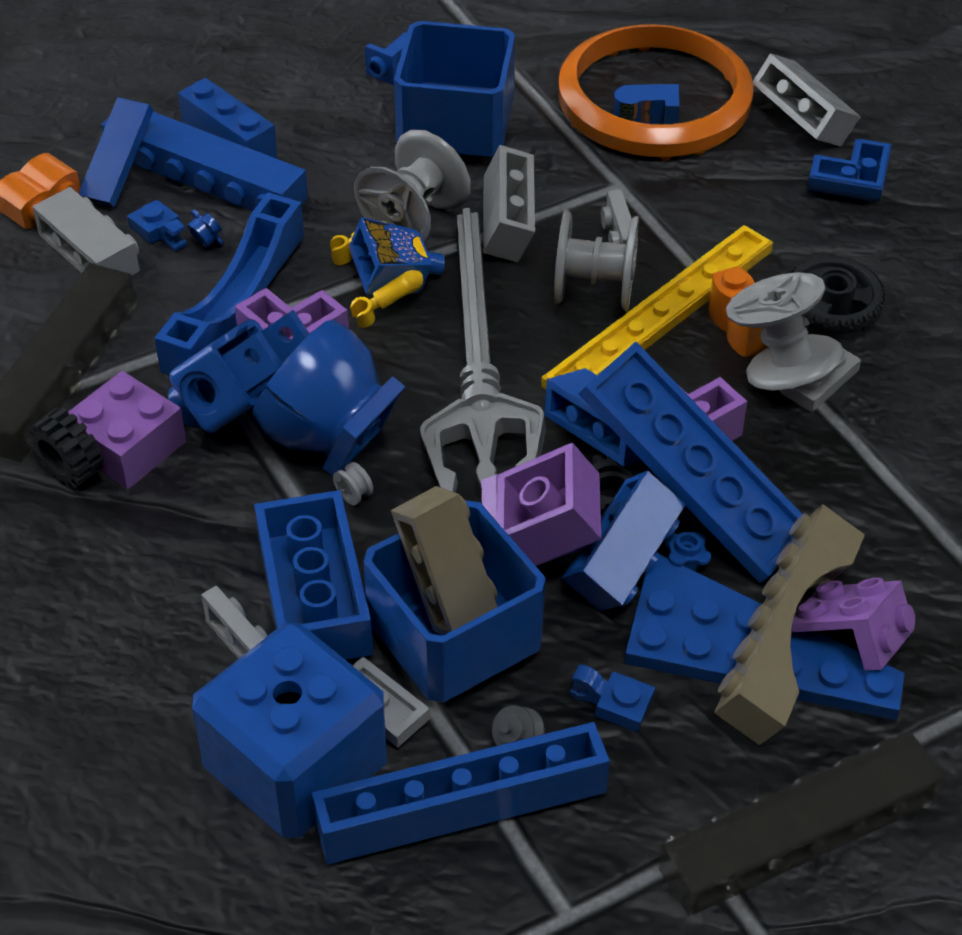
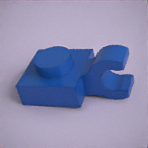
M159 200L146 204L127 215L129 227L150 244L160 239L175 252L188 245L187 241L179 235L180 232L185 230L179 216Z
M579 664L572 677L574 684L570 691V696L580 701L596 704L595 717L638 733L654 698L656 687L614 671L609 680L606 681L595 669Z

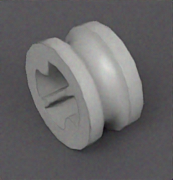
M355 462L346 465L345 471L339 470L333 475L336 489L341 490L342 498L351 505L358 504L361 501V496L368 497L374 491L369 475Z

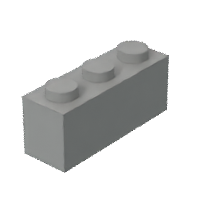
M772 53L769 54L752 82L753 85L816 140L842 146L861 117L796 61Z
M499 145L484 174L483 253L518 263L535 233L534 155Z
M71 187L32 206L38 234L102 292L140 271L137 258L139 247L135 239L130 234L125 235L116 227L108 215L103 216L94 208L92 202L87 197H81Z

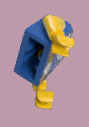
M361 217L355 232L351 234L352 238L348 239L344 235H336L330 241L333 263L335 265H344L349 263L353 257L365 293L367 295H374L370 300L366 297H357L351 303L352 317H356L359 328H367L374 323V310L380 306L382 309H385L407 295L421 292L428 275L440 276L445 266L444 255L442 253L427 252L421 234L417 230L390 224L386 221Z

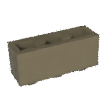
M435 486L391 510L433 631L445 635L498 607L495 600L498 596L496 587L487 576L482 562L484 558L483 548L472 533L468 521L470 510L460 494Z

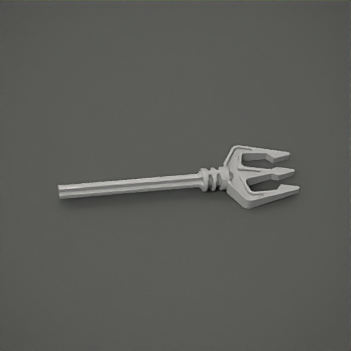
M470 208L462 209L463 214L457 215L467 366L460 372V393L462 396L461 399H457L425 420L420 427L423 445L439 487L455 493L458 480L455 472L445 468L443 446L445 444L464 438L472 441L479 460L476 475L481 487V480L497 474L493 463L500 435L503 433L526 434L527 455L516 464L518 466L541 456L546 434L544 413L541 407L500 393V374L498 369L490 363L478 212L471 213Z

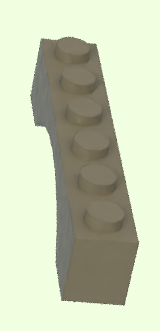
M824 504L810 516L806 513L802 514L790 529L789 534L793 539L782 550L776 560V564L780 568L765 585L762 595L766 599L756 609L748 622V626L752 630L749 636L737 647L733 655V659L737 663L734 669L725 676L718 688V692L722 696L714 713L758 745L786 726L799 694L790 648L792 622L798 603L807 590L834 580L850 567L865 536L864 533Z

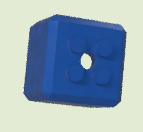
M418 21L409 25L394 77L396 142H398L402 134L410 130H425L441 137L455 149L458 155L493 158L499 145L504 146L514 100L515 34L508 28Z
M465 500L470 510L468 521L472 533L480 542L484 551L482 562L486 574L492 580L497 590L498 596L495 600L498 607L445 635L433 631L399 533L367 548L363 561L366 601L371 618V627L428 700L446 702L540 651L543 638L545 576L480 502Z
M301 623L281 625L193 694L192 711L203 767L282 838H300L315 825L312 792L370 778L387 764L384 691ZM288 692H294L301 696L294 704L277 703Z

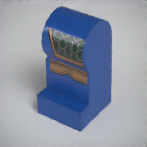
M679 84L621 86L614 93L613 115L639 123L677 124L679 118Z

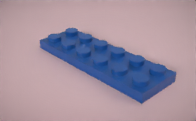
M635 341L580 391L579 395L654 474L686 504L685 506L759 583L763 582L777 569L776 560L782 550L791 543L793 537L789 534L790 529L802 513Z

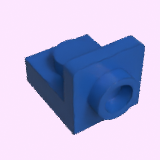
M406 32L390 43L385 49L370 43L364 48L367 75L394 85V77L407 35Z

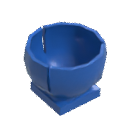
M329 320L321 324L301 342L266 385L281 400L265 388L252 410L251 421L266 437L289 450L324 452L327 459L323 469L333 476L335 472L344 470L346 465L384 428L406 386L393 376L384 385L380 384L371 351L352 330L335 320Z

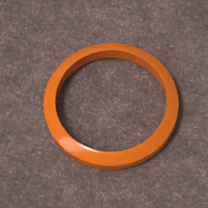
M657 24L633 25L605 31L578 45L567 56L561 66L558 97L561 109L570 121L571 127L576 128L591 140L620 152L659 157L663 161H668L674 156L693 153L695 155H703L705 150L723 143L736 134L748 119L751 111L753 80L743 60L729 47L709 36L676 26ZM650 47L667 48L692 54L715 66L723 73L724 79L730 82L733 95L725 105L703 118L677 124H647L620 118L601 109L584 94L578 80L591 64L607 55L617 56L618 51L639 48L641 51H649Z

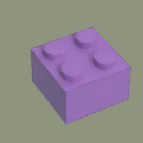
M120 371L69 411V415L72 413L76 415L78 423L81 424L83 422L87 427L86 432L89 435L92 434L96 439L93 443L100 447L101 453L99 455L104 459L102 463L103 468L99 471L127 490L186 442L181 407L124 371Z
M570 443L497 474L496 521L535 566L601 540L599 472L573 443Z

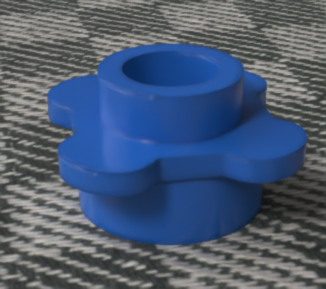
M193 209L190 213L194 220L187 225L193 237L206 248L214 242L219 246L224 244L218 235L222 230L219 223L210 214L206 213L202 217Z
M683 532L679 535L673 533L663 542L669 548L668 560L674 566H685L696 571L701 565H706L711 560V553L706 551L704 546L706 537L699 532Z

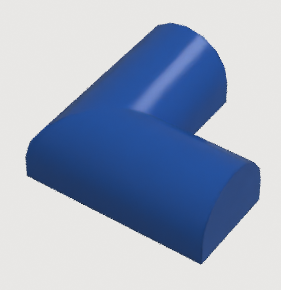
M857 138L855 139L851 160L814 155L807 191L874 203L878 202L882 195L891 144Z

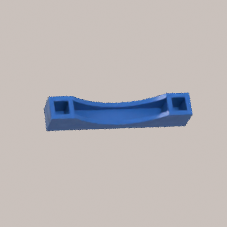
M267 192L250 214L237 251L217 285L196 306L182 312H174L154 338L161 373L169 375L175 367L237 326L235 305L267 288L303 239L304 227L301 202Z

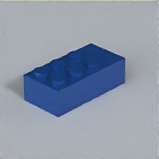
M341 490L254 504L260 549L275 628L278 629L286 623H301L345 660L373 655L371 618Z

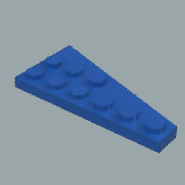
M659 554L655 564L645 574L625 653L624 664L721 684L725 676L734 669L737 661L733 659V655L740 643L749 636L752 629L748 626V622L756 609L762 604L685 566H674L669 562L668 558ZM819 631L791 632L792 664L799 689L796 700L897 721L905 673L887 664L882 670H864L858 650Z

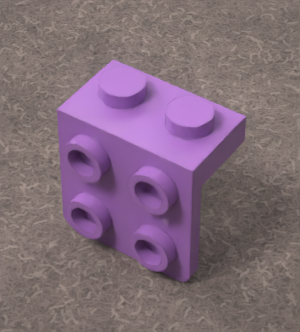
M869 578L858 584L843 585L841 581H829L819 585L816 588V592L798 607L792 622L791 632L853 629L864 670H882L914 631L915 614L911 605L907 603L901 581L884 582L882 578Z

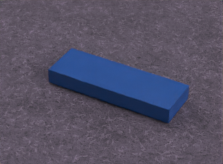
M117 97L80 188L79 195L81 197H87L91 202L115 208L154 111L149 104Z

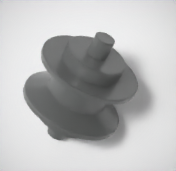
M507 706L498 712L492 725V735L497 746L545 733L544 722L537 711L529 707Z

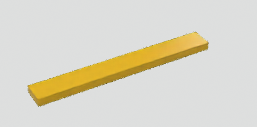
M743 225L542 376L541 387L546 390L547 379L583 368L598 375L635 341L644 350L709 301L713 273L735 266L747 272L772 252L773 242Z

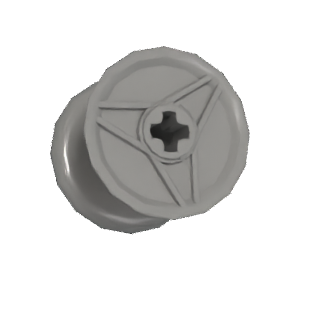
M410 130L400 136L395 146V165L397 171L387 167L372 166L358 174L354 182V194L364 218L386 221L390 224L415 229L421 234L423 242H425L431 231V214L428 206L430 205L437 209L453 210L465 204L470 195V177L465 163L458 153L441 137L425 130Z
M564 209L555 267V305L563 301L567 278L573 277L591 279V284L597 285L598 280L622 283L621 307L625 312L629 311L636 267L639 216L633 217L630 221L627 244L602 242V237H596L595 241L572 239V214L568 209Z
M800 272L780 274L760 280L744 288L730 300L726 311L731 321L739 326L763 327L760 337L762 343L768 347L752 358L746 370L748 382L756 388L771 391L796 388L810 384L828 375L840 364L844 356L841 343L830 336L807 335L808 332L805 326L809 325V321L802 316L820 302L825 292L822 278L814 274Z

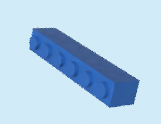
M156 112L152 113L132 163L252 211L267 192L299 201L301 204L308 199L305 169ZM106 119L101 124L102 134L104 132L108 119Z
M591 722L312 792L315 825L326 865L607 793L610 760L595 723Z

